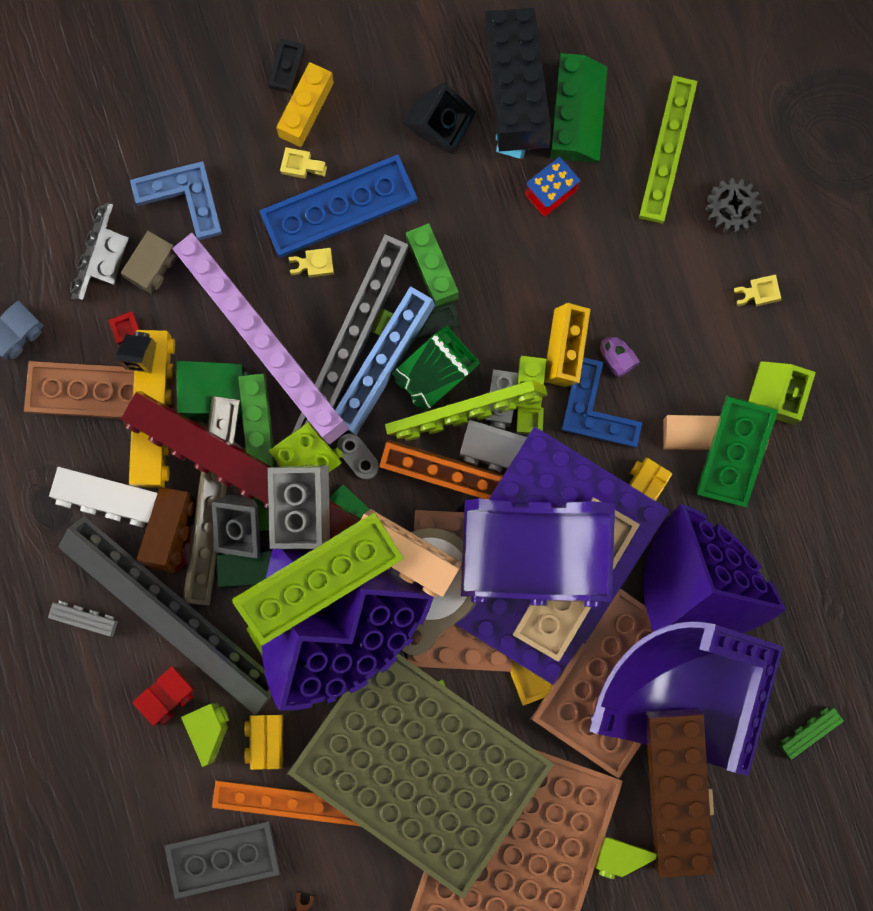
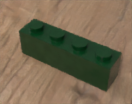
M260 548L261 557L258 559L225 553L218 555V587L254 586L266 579L272 551L265 552L264 548Z

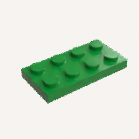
M729 395L726 396L696 490L697 495L747 508L778 413L776 408Z

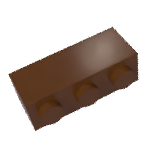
M159 487L137 556V561L145 568L174 573L176 566L180 564L183 543L189 536V524L196 511V500L188 492Z

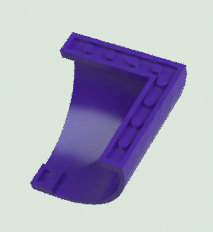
M705 622L677 623L656 630L633 645L611 671L601 691L595 712L592 715L590 732L647 745L645 712L698 708L704 714L707 763L726 768V770L749 776L783 646Z

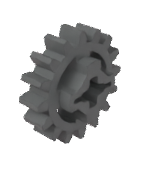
M731 178L728 185L721 181L719 188L714 186L711 190L713 195H709L706 200L711 203L706 207V211L712 212L708 218L709 221L714 219L717 221L715 228H718L720 225L724 226V233L729 228H732L733 233L737 234L739 227L744 232L747 231L749 228L748 224L753 226L757 221L754 217H759L761 211L756 208L761 206L762 201L755 200L759 192L752 193L750 191L753 186L752 184H749L747 187L743 186V179L738 184H735L734 179ZM727 192L726 199L718 201L719 197ZM749 211L748 216L741 220L742 213Z

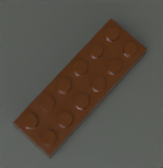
M698 708L645 712L654 852L657 854L655 869L660 878L713 874L704 714Z

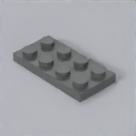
M270 821L165 845L175 899L281 874Z

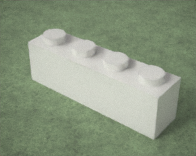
M58 467L49 497L55 499V504L62 507L71 508V504L81 506L80 511L93 515H95L96 511L106 513L105 518L120 522L121 517L130 519L131 525L145 528V525L149 522L158 493Z

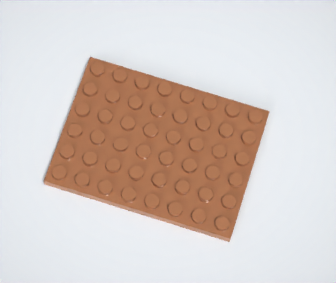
M535 750L554 763V766L465 898L462 899L429 874L423 872L410 911H581L623 781Z

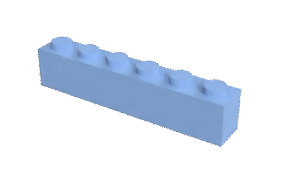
M411 286L336 408V412L348 425V431L357 435L393 376L392 372L401 363L435 306L433 299Z

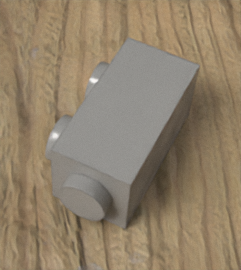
M493 369L489 393L517 385L519 373ZM501 410L491 412L492 416L485 419V424L505 430V427H510L513 410L503 413Z

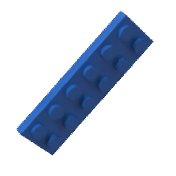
M397 154L259 210L277 255L281 258L416 203L418 198Z

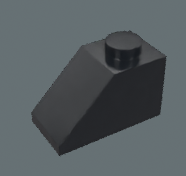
M134 332V335L126 334L116 353L115 360L126 370L151 373L157 343L153 338H150L148 333Z

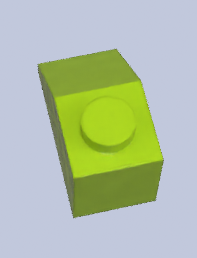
M605 836L595 867L600 870L599 875L614 879L615 875L623 877L656 860L657 854L653 851Z

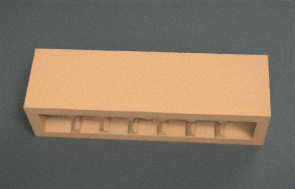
M667 415L663 419V449L709 450L720 416Z

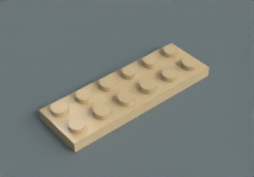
M593 497L592 500H591V501L601 502V501H599L598 499H596V498H594V497ZM615 510L613 569L640 525ZM547 601V606H533L530 603L513 632V636L559 662L591 607H584V602Z

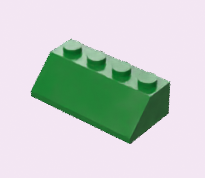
M560 53L550 159H557L560 156L563 160L600 162L607 66L586 55Z

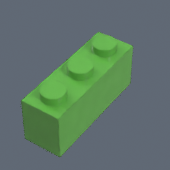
M428 223L406 232V242L428 294L434 301V308L457 300L458 289L430 224Z

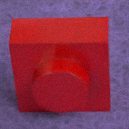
M132 311L108 320L118 345H121L126 334L134 335L136 330H140Z

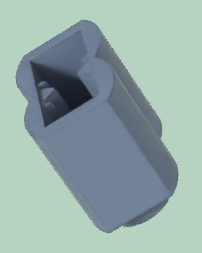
M20 301L15 302L0 317V356L5 360L18 357L23 351L22 347L24 344L37 339L42 332L41 328L44 326Z

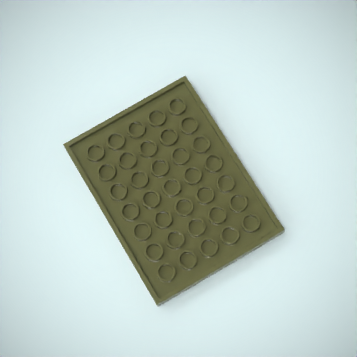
M397 654L396 657L398 659L383 673L379 671L368 679L369 684L352 694L348 691L341 696L287 774L464 899L554 766V763L403 656Z

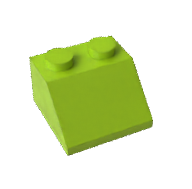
M218 703L209 704L181 717L202 767L215 762L228 728L226 724L229 721L228 714L224 706L220 707Z

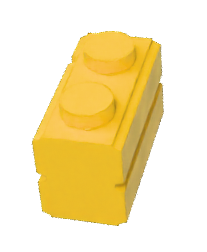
M645 458L642 463L637 461L632 468L630 474L633 475V478L629 485L656 501L672 473L649 458Z
M251 715L250 721H245V737H250V748H245V764H250L251 770L284 768L283 715Z

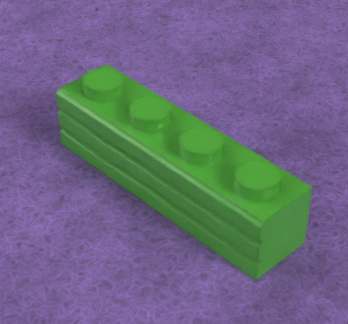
M826 707L820 711L818 717L810 718L807 721V725L796 728L792 736L784 737L781 740L782 743L778 746L785 756L792 760L844 722V720L835 708Z

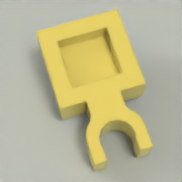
M331 248L306 251V258L303 259L297 256L289 257L290 263H299L297 269L290 270L291 276L299 275L303 271H308L309 278L334 275Z
M776 275L751 280L752 288H734L735 294H745L743 300H737V306L745 305L750 300H755L756 307L781 301Z

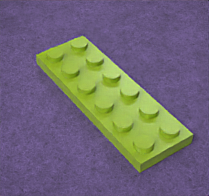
M531 380L385 424L388 435L397 436V439L405 438V441L420 438V433L429 431V434L444 431V426L453 424V427L465 425L468 423L467 419L477 417V420L489 418L492 416L491 412L501 410L502 413L517 409L516 405L524 402L526 405L541 402V397L548 395L545 385Z
M374 512L236 596L232 601L261 645H264L404 558Z

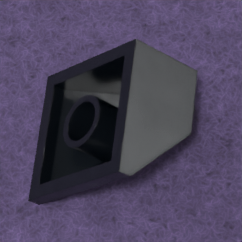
M442 82L414 102L403 123L418 137L449 153H453L476 111L449 85Z

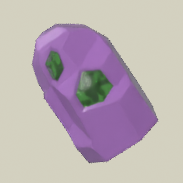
M607 337L601 341L600 351L603 360L617 378L623 376L640 363L632 349L619 338Z

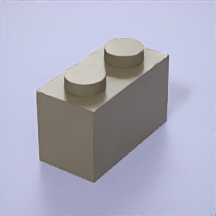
M147 231L123 268L122 276L127 281L151 294L154 289L157 290L164 280L163 274L167 268H172L177 260V255L172 249L174 246Z

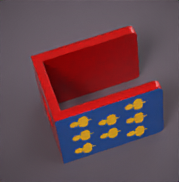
M559 156L527 182L529 189L525 191V195L538 211L546 217L578 191L581 180Z

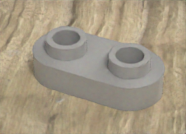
M343 435L337 443V448L343 453V460L358 478L362 480L374 478L379 471L377 459L357 435ZM348 442L355 444L354 449L351 451L345 449V445ZM369 462L371 467L365 471L361 469V464Z

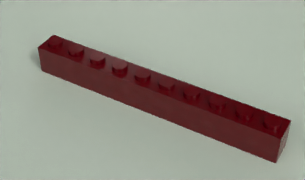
M137 391L121 417V420L126 422L125 427L137 434L140 431L149 436L148 440L159 447H162L163 444L172 449L171 454L177 458L192 460L195 462L194 467L206 474L211 471L218 475L217 480L228 487H231L232 484L241 489L240 494L251 500H254L256 497L263 501L262 506L269 510L268 468L271 467L270 465L144 392ZM329 500L331 539L358 523L361 518Z

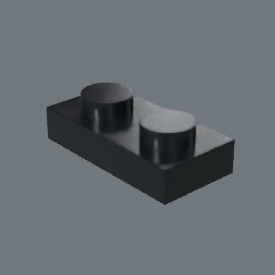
M280 38L268 81V88L293 93L305 51L304 44Z

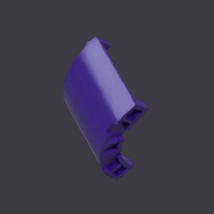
M465 500L461 597H471V602L487 603V598L531 600V605L547 606V601L584 602V607H601V602H612L615 504L596 501L566 502V505L528 502V504H513L512 507V501Z

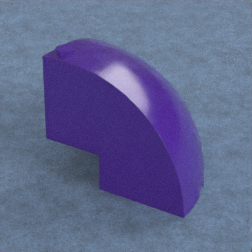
M273 549L266 578L313 549ZM391 567L390 570H385L276 638L261 645L267 683L278 709L299 710L312 708V704L322 701L331 703L336 701L335 697L348 691L352 694L369 684L368 679L379 671L382 673L386 671L398 659L396 655L406 645L409 646L413 641L411 636L419 624L423 625L434 597L422 590L424 586L416 581L411 584L399 577L400 572Z

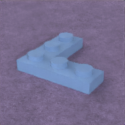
M203 161L130 180L137 206L186 194L197 239L203 240L222 235Z

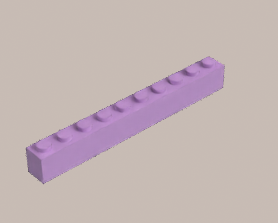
M191 233L172 249L321 437L330 445L349 429L348 425L196 236Z

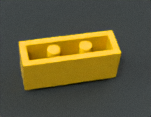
M309 62L276 127L279 138L302 147L334 84L332 72Z
M566 303L554 309L544 382L562 387H569L580 383L590 316L589 308Z

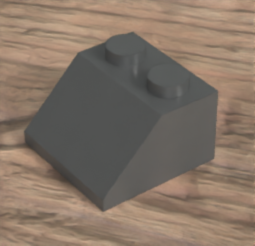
M229 494L212 501L215 552L260 558L258 506L255 501L236 494Z

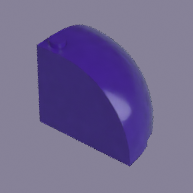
M680 504L665 519L653 539L644 571V600L653 632L677 623L705 622L745 633L769 622L786 610L771 581L767 583L759 572L762 568L759 562L721 524L718 523L714 526L706 520L707 515L683 504Z

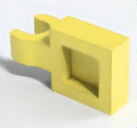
M286 147L280 172L283 175L306 179L307 172L325 177L327 166H325L323 161L310 160V152Z

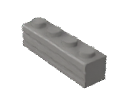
M62 601L52 603L48 618L113 637L118 621L114 620L113 616L106 614L104 617L98 616L99 612L89 610L88 613L83 611V607L76 605L71 608L67 606L68 603Z

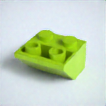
M761 361L748 401L776 408L778 410L776 420L796 425L802 420L816 372L792 364Z

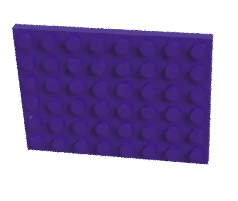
M534 426L489 500L512 501L513 507V504H528V502L566 505V502H589L594 497L601 502L614 503L615 510L639 523L638 529L613 569V601L668 514L669 509ZM487 598V603H477L465 618L456 623L462 629L553 685L583 642L584 644L587 642L611 602H601V607L590 608L559 662L513 636V632L529 607L531 600Z

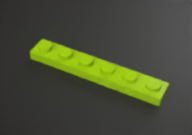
M673 75L639 214L640 219L663 224L665 221L698 81Z

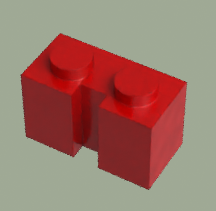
M171 666L132 703L153 726L158 724L164 726L175 716L172 712L179 705L183 708L194 698L192 693L196 689L175 666Z

